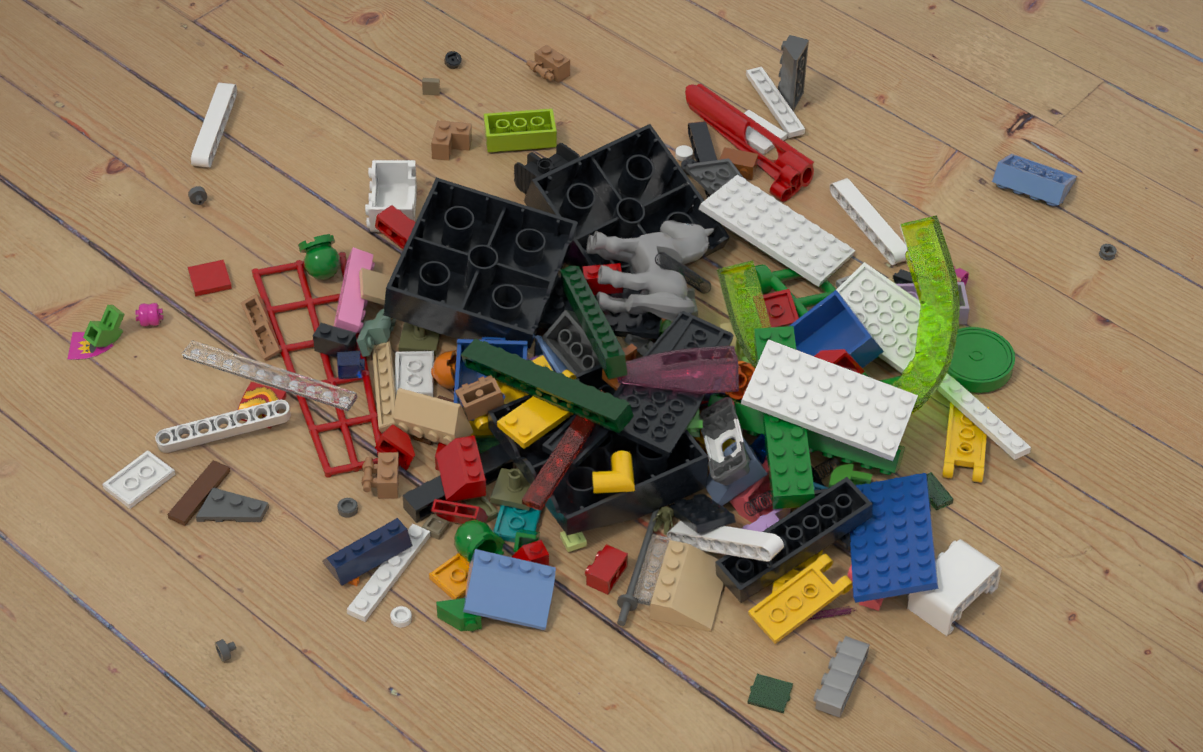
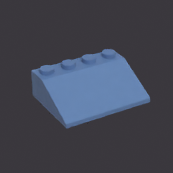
M1010 154L998 162L992 182L996 183V186L1006 189L1008 187L1013 189L1014 193H1025L1030 195L1031 199H1042L1048 205L1056 206L1064 201L1077 176Z
M475 549L469 565L463 612L545 630L554 588L556 567Z

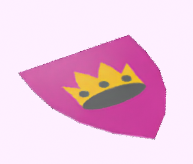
M72 332L67 360L95 357L106 352L114 345L111 343L106 347H95L83 338L85 332Z

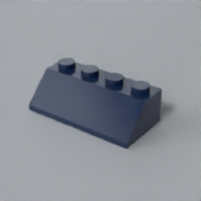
M396 518L326 557L322 562L339 584L343 586L413 545L407 528Z

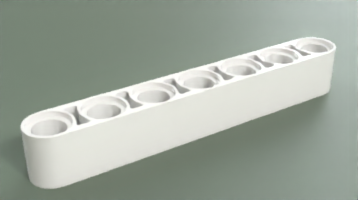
M217 84L191 155L192 166L211 167L236 99V84Z
M848 178L830 184V192L833 198L891 265L910 259V251L906 244Z
M276 400L162 429L155 436L156 443L161 452L170 453L282 424L290 419V407L285 400ZM280 409L286 410L282 414L277 413ZM260 414L267 415L263 419L258 418ZM241 419H247V422L244 424L238 423ZM222 424L228 425L224 429L219 428V426ZM202 429H208V430H209V431H208L207 433H205V434L200 433V431H201ZM183 434H189L188 438H180ZM164 439H170L166 444L161 443Z
M679 521L667 533L669 540L691 544L703 551L761 561L772 560L784 548L782 539L775 534L728 526L696 533L682 521Z

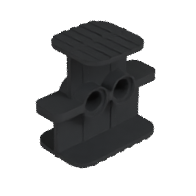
M563 143L557 144L556 154L550 158H540L535 153L530 152L527 154L526 165L520 162L514 165L515 185L526 195L533 179L579 158L580 155Z

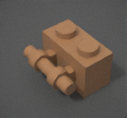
M548 45L534 52L535 61L529 59L526 62L530 70L538 72L542 78L549 79L550 81L554 80L559 83L570 76V59Z
M492 375L485 378L482 376L478 378V381L469 385L466 383L461 385V388L455 390L468 421L505 405L502 392Z
M398 452L378 453V464L373 463L372 457H366L362 468L364 472L362 477L363 491L370 492L371 487H377L378 499H397L400 470ZM372 474H377V478H373Z

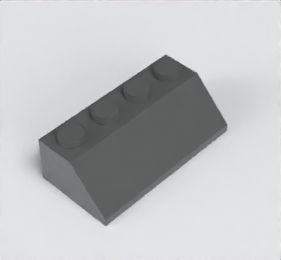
M789 35L781 46L783 54L780 59L782 67L779 71L781 80L778 84V90L792 111H794L804 94L809 40Z

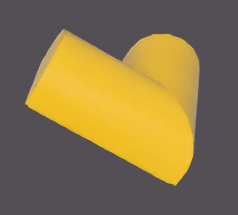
M617 451L612 455V471L592 472L593 493L635 491L632 456L627 451Z

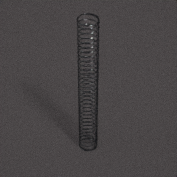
M664 252L656 255L655 263L658 266L667 270L675 269L676 272L683 276L685 275L686 283L703 294L706 293L700 289L702 288L700 284L703 283L704 285V281H706L705 284L709 291L711 290V283L671 256ZM659 254L667 259L664 264H662L660 258L658 260L657 256Z
M830 458L812 468L816 480L813 478V482L815 481L816 483L829 476L828 472L827 475L825 474L822 466L826 469L825 465L827 463L830 465V460L835 458ZM821 465L820 468L824 474L823 478L819 477L817 470H814V468L819 470ZM769 491L746 502L747 509L748 503L751 505L753 502L756 504V501L759 503V500L762 502V496L766 494V496L770 497L771 493ZM763 498L764 501H765V503H766V506H765L766 508H769L770 506H772V505H770L771 503H770V501H769L768 498H767V500H768V502H769V505L767 504L765 498ZM763 507L761 509L758 508L757 513L763 511Z

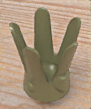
M662 507L658 510L657 516L653 519L654 522L658 518L653 528L654 532L658 531L662 523L664 524L665 535L669 532L670 522L671 527H673L674 512L671 508Z

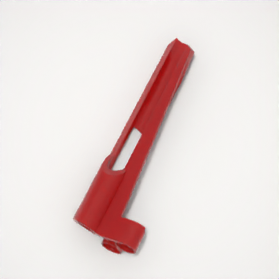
M691 84L686 87V101L694 113L706 121L707 124L738 150L758 154L757 166L775 180L770 187V194L785 202L795 195L802 186L806 187L810 184L814 175V161L704 85ZM748 126L772 142L778 153L777 160L767 158L747 143L746 129Z

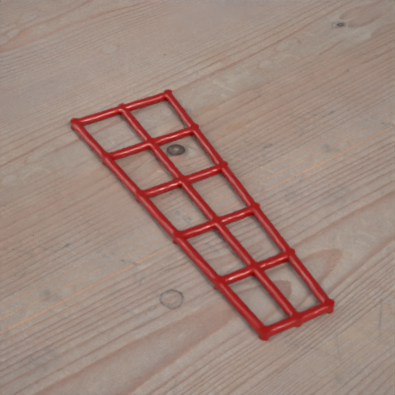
M340 252V266L342 276L344 277L347 259L346 253ZM301 260L262 269L254 268L252 269V277L260 297L264 301L281 349L280 353L325 477L330 478L332 475L351 471L358 472L363 468L365 461L358 462L349 426L371 422L375 445L381 436L366 356H362L357 343L361 373L335 378L329 356L320 353L327 379L300 384L289 352L314 347L313 340L286 345L275 317V313L307 307L315 333L320 325L315 306L338 302L340 294L312 299L304 270V261ZM297 270L305 300L271 306L261 276ZM356 333V342L360 333ZM363 380L370 415L346 419L337 385ZM329 387L339 421L315 425L303 392ZM341 428L351 464L330 467L318 433ZM378 458L373 459L374 464H378Z

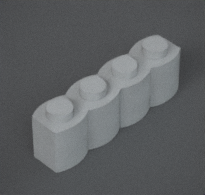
M845 636L843 642H838L835 651L837 655L832 657L829 662L828 669L830 671L829 673H824L821 680V685L823 686L821 690L817 689L813 699L816 702L815 709L840 718L861 669L865 664L870 644Z

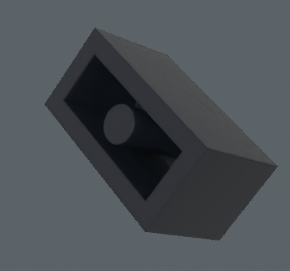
M320 323L313 334L314 351L350 361L357 349L356 332Z

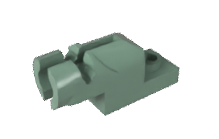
M384 309L377 313L374 320L364 321L357 339L363 357L370 356L374 345L386 343L394 329L396 319L392 318L391 320L390 317L384 316Z

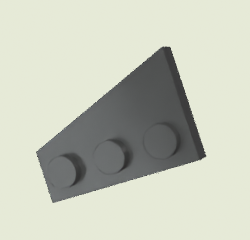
M212 488L198 512L196 520L197 522H204L205 519H215V522H223V520L261 522L269 509V504L258 499Z

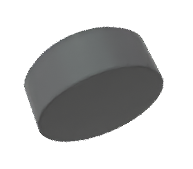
M343 498L337 504L338 513L342 517H353L358 512L357 502L353 498Z

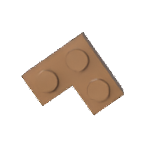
M437 120L431 142L432 159L449 161L452 149L469 151L472 142V123Z

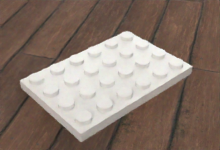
M865 262L836 289L884 352L879 357L905 376L946 337L954 326Z

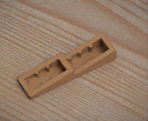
M254 294L242 301L241 305L252 328L250 330L259 351L266 361L280 353L281 349L264 301L258 294Z

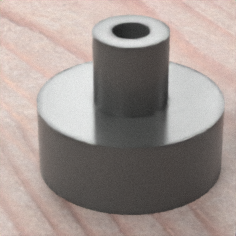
M196 186L190 189L188 197L192 204L202 205L207 199V193L203 187Z
M224 639L215 642V648L221 661L224 662L231 659L230 652L236 649L235 643L230 642L226 644Z

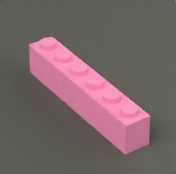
M354 247L352 248L346 262L333 326L356 333L361 332L363 322L361 321H363L366 310L363 309H365L368 300L361 299L359 271L361 268L373 271L375 265L372 262L373 254Z

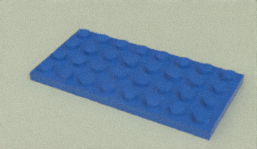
M926 473L875 481L871 484L855 485L873 504L872 518L850 531L853 597L855 603L939 589Z

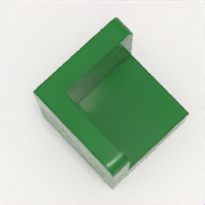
M519 529L515 536L514 552H517L523 545L538 541L540 532Z

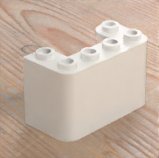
M372 160V168L368 170L369 178H372V181H370V192L372 193H369V204L365 205V214L369 216L366 221L367 228H370V232H380L375 228L376 216L390 205L401 210L404 215L415 221L417 195L415 160Z
M961 539L953 541L949 549L945 553L941 552L936 559L939 589L910 593L908 595L907 609L946 636L954 630L951 626L952 622L956 619L959 620L962 616V611L982 592L992 594L998 588L1002 570L1000 565Z

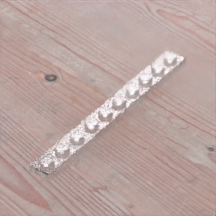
M193 340L182 352L184 359L345 411H349L358 398L356 392Z

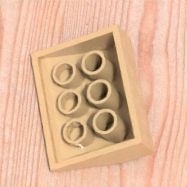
M669 540L650 603V619L711 632L724 583L716 575L715 562L719 559L691 544Z

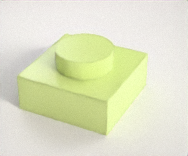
M564 531L560 532V538L567 552L587 546V541L582 532L567 535Z

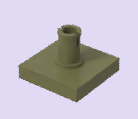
M404 322L398 350L399 352L434 351V356H436L441 334Z
M501 468L490 497V503L529 511L536 492L519 469L509 470Z

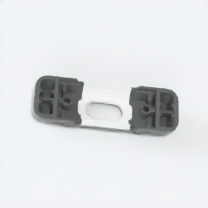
M725 397L705 408L699 414V420H703L701 433L705 440L711 477L714 481L728 486L750 472V459L746 453L741 433V424L738 420L734 401L730 397ZM729 438H735L737 449L731 455L725 457L722 449L723 443Z

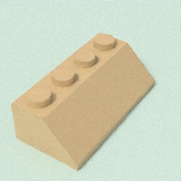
M402 388L397 390L393 419L397 427L405 433L446 445L455 438L467 437L473 433L461 404Z

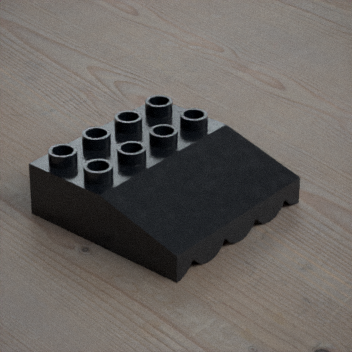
M651 124L533 179L524 199L525 204L529 207L578 222L575 238L565 262L569 266H579L582 274L583 266L617 263L621 264V272L635 274L629 263L605 260L598 254L587 253L589 235L594 236L595 231L601 232L607 237L616 236L622 239L638 238L641 235L660 232L663 222L669 220L698 224L704 229L713 228L714 231L708 236L709 247L697 261L724 248L730 238L721 223L699 210L700 204L704 199ZM697 261L689 262L685 266L687 267Z
M436 177L387 284L384 316L456 339L482 340V337L505 338L507 341H527L528 348L530 349L561 273L560 270L563 268L575 238L578 222Z
M601 364L576 374V379L587 386H593L597 390L604 393L608 392L611 395H614L616 392L613 387L602 379L603 368ZM528 394L488 411V428L567 535L638 519L706 488L708 455L687 430L669 458L613 432L579 466L572 469L544 452L542 445L575 414L523 449L497 427V421L533 396ZM617 451L629 452L632 456L635 491L593 493L592 472L612 471V455Z

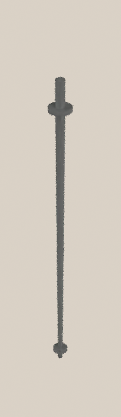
M658 510L652 512L627 592L620 595L617 600V604L621 608L617 624L620 626H625L629 611L635 610L638 606V601L634 594L656 520L653 522V519L657 516Z

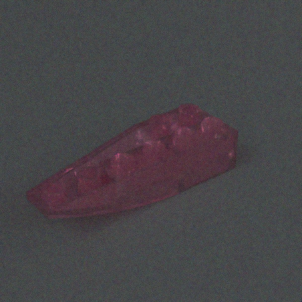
M734 346L674 350L633 359L626 362L628 375L617 377L618 383L698 394L739 391L738 359Z

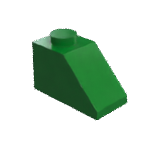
M465 598L436 602L437 618L462 632L482 629L481 616L463 612Z

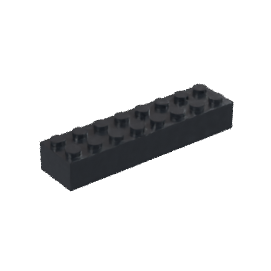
M846 477L762 531L779 536L784 543V548L772 560L761 561L725 555L715 562L716 575L738 601L742 603L872 518L873 504Z

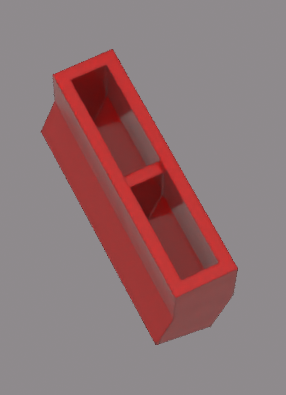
M434 499L431 510L444 520L460 524L471 520L486 523L488 518L485 510L479 506Z

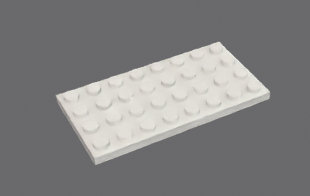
M736 175L708 197L699 207V210L818 287L855 253V250L848 244L838 240L832 234L824 231L818 225L810 222L804 216L796 213L739 175Z
M768 340L741 404L893 461L918 395Z

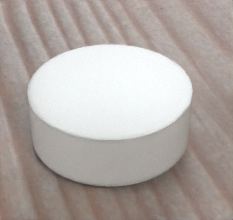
M686 145L676 148L675 157L679 161L692 159L693 150Z
M400 606L391 611V623L394 626L402 628L411 623L412 615L407 607Z

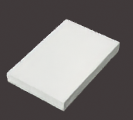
M747 110L744 113L783 141L787 139L786 132L754 112ZM750 126L747 127L746 140L750 146L762 154H766L775 147L766 137Z
M434 351L396 352V395L397 390L402 388L433 397L434 378L431 374V368L434 364Z
M147 450L102 485L104 490L131 509L175 475V470Z

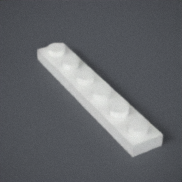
M758 67L746 70L747 78L784 132L787 133V136L791 138L805 134L804 126L764 69Z
M415 524L410 526L408 533L413 546L380 565L347 608L348 615L366 622L430 538V531Z

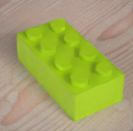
M553 108L484 114L487 152L557 146V131Z

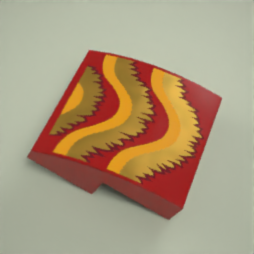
M250 382L237 410L276 400H285L287 397L286 391ZM260 414L258 418L263 419L267 415Z

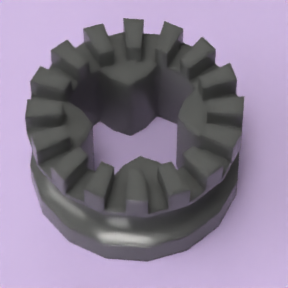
M1103 244L1099 251V257L1106 261L1113 260L1117 249L1111 244Z

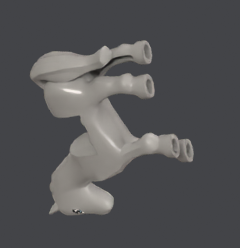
M669 220L663 222L660 232L641 235L638 238L622 239L616 236L607 237L598 231H595L594 236L589 235L587 253L598 254L605 260L629 263L635 274L623 273L601 265L598 273V283L611 284L615 288L623 287L636 291L641 290L639 295L631 294L628 299L614 298L606 293L598 292L596 300L601 310H607L614 314L627 313L633 315L652 312L658 317L674 321L682 311L692 314L695 310V304L687 297L688 287L684 276L676 272V270H667L658 266L655 263V257L658 253L664 252L683 265L697 261L707 251L709 247L708 236L714 229H704L698 224Z

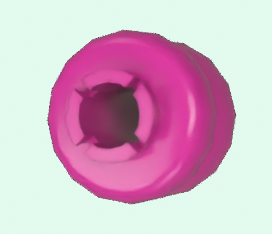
M157 303L140 304L139 310H135V315H138L136 316V322L140 321L142 327L149 325L158 326L160 320H163V315L160 314L163 313V308L160 309Z

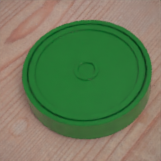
M965 327L952 331L941 341L937 364L967 391L986 393L1003 387L1010 380L1015 364V352L1011 344L1000 334L985 328Z

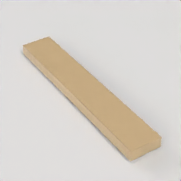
M390 341L375 345L372 349L378 426L381 433L385 432L392 424L397 426L393 419L396 386Z

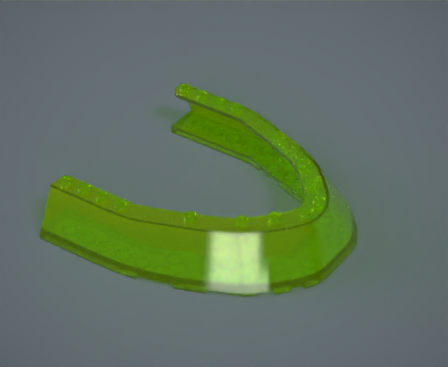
M937 215L900 224L907 247L905 253L906 262L920 302V315L915 356L904 369L899 380L895 381L891 386L918 395L911 414L919 410L929 400L946 376L953 358L959 327L960 305L957 277ZM752 260L719 268L717 273L733 332L749 363L756 368L754 329L771 328Z

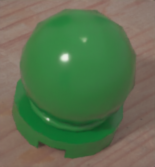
M333 235L316 236L313 242L306 243L305 240L298 244L300 253H306L304 267L310 276L320 280L334 277L341 264L337 250L331 247L335 243Z
M471 520L458 527L454 538V545L458 553L466 558L469 564L475 549L504 555L502 550L503 544H505L504 540L497 533L493 532L488 524L478 520Z

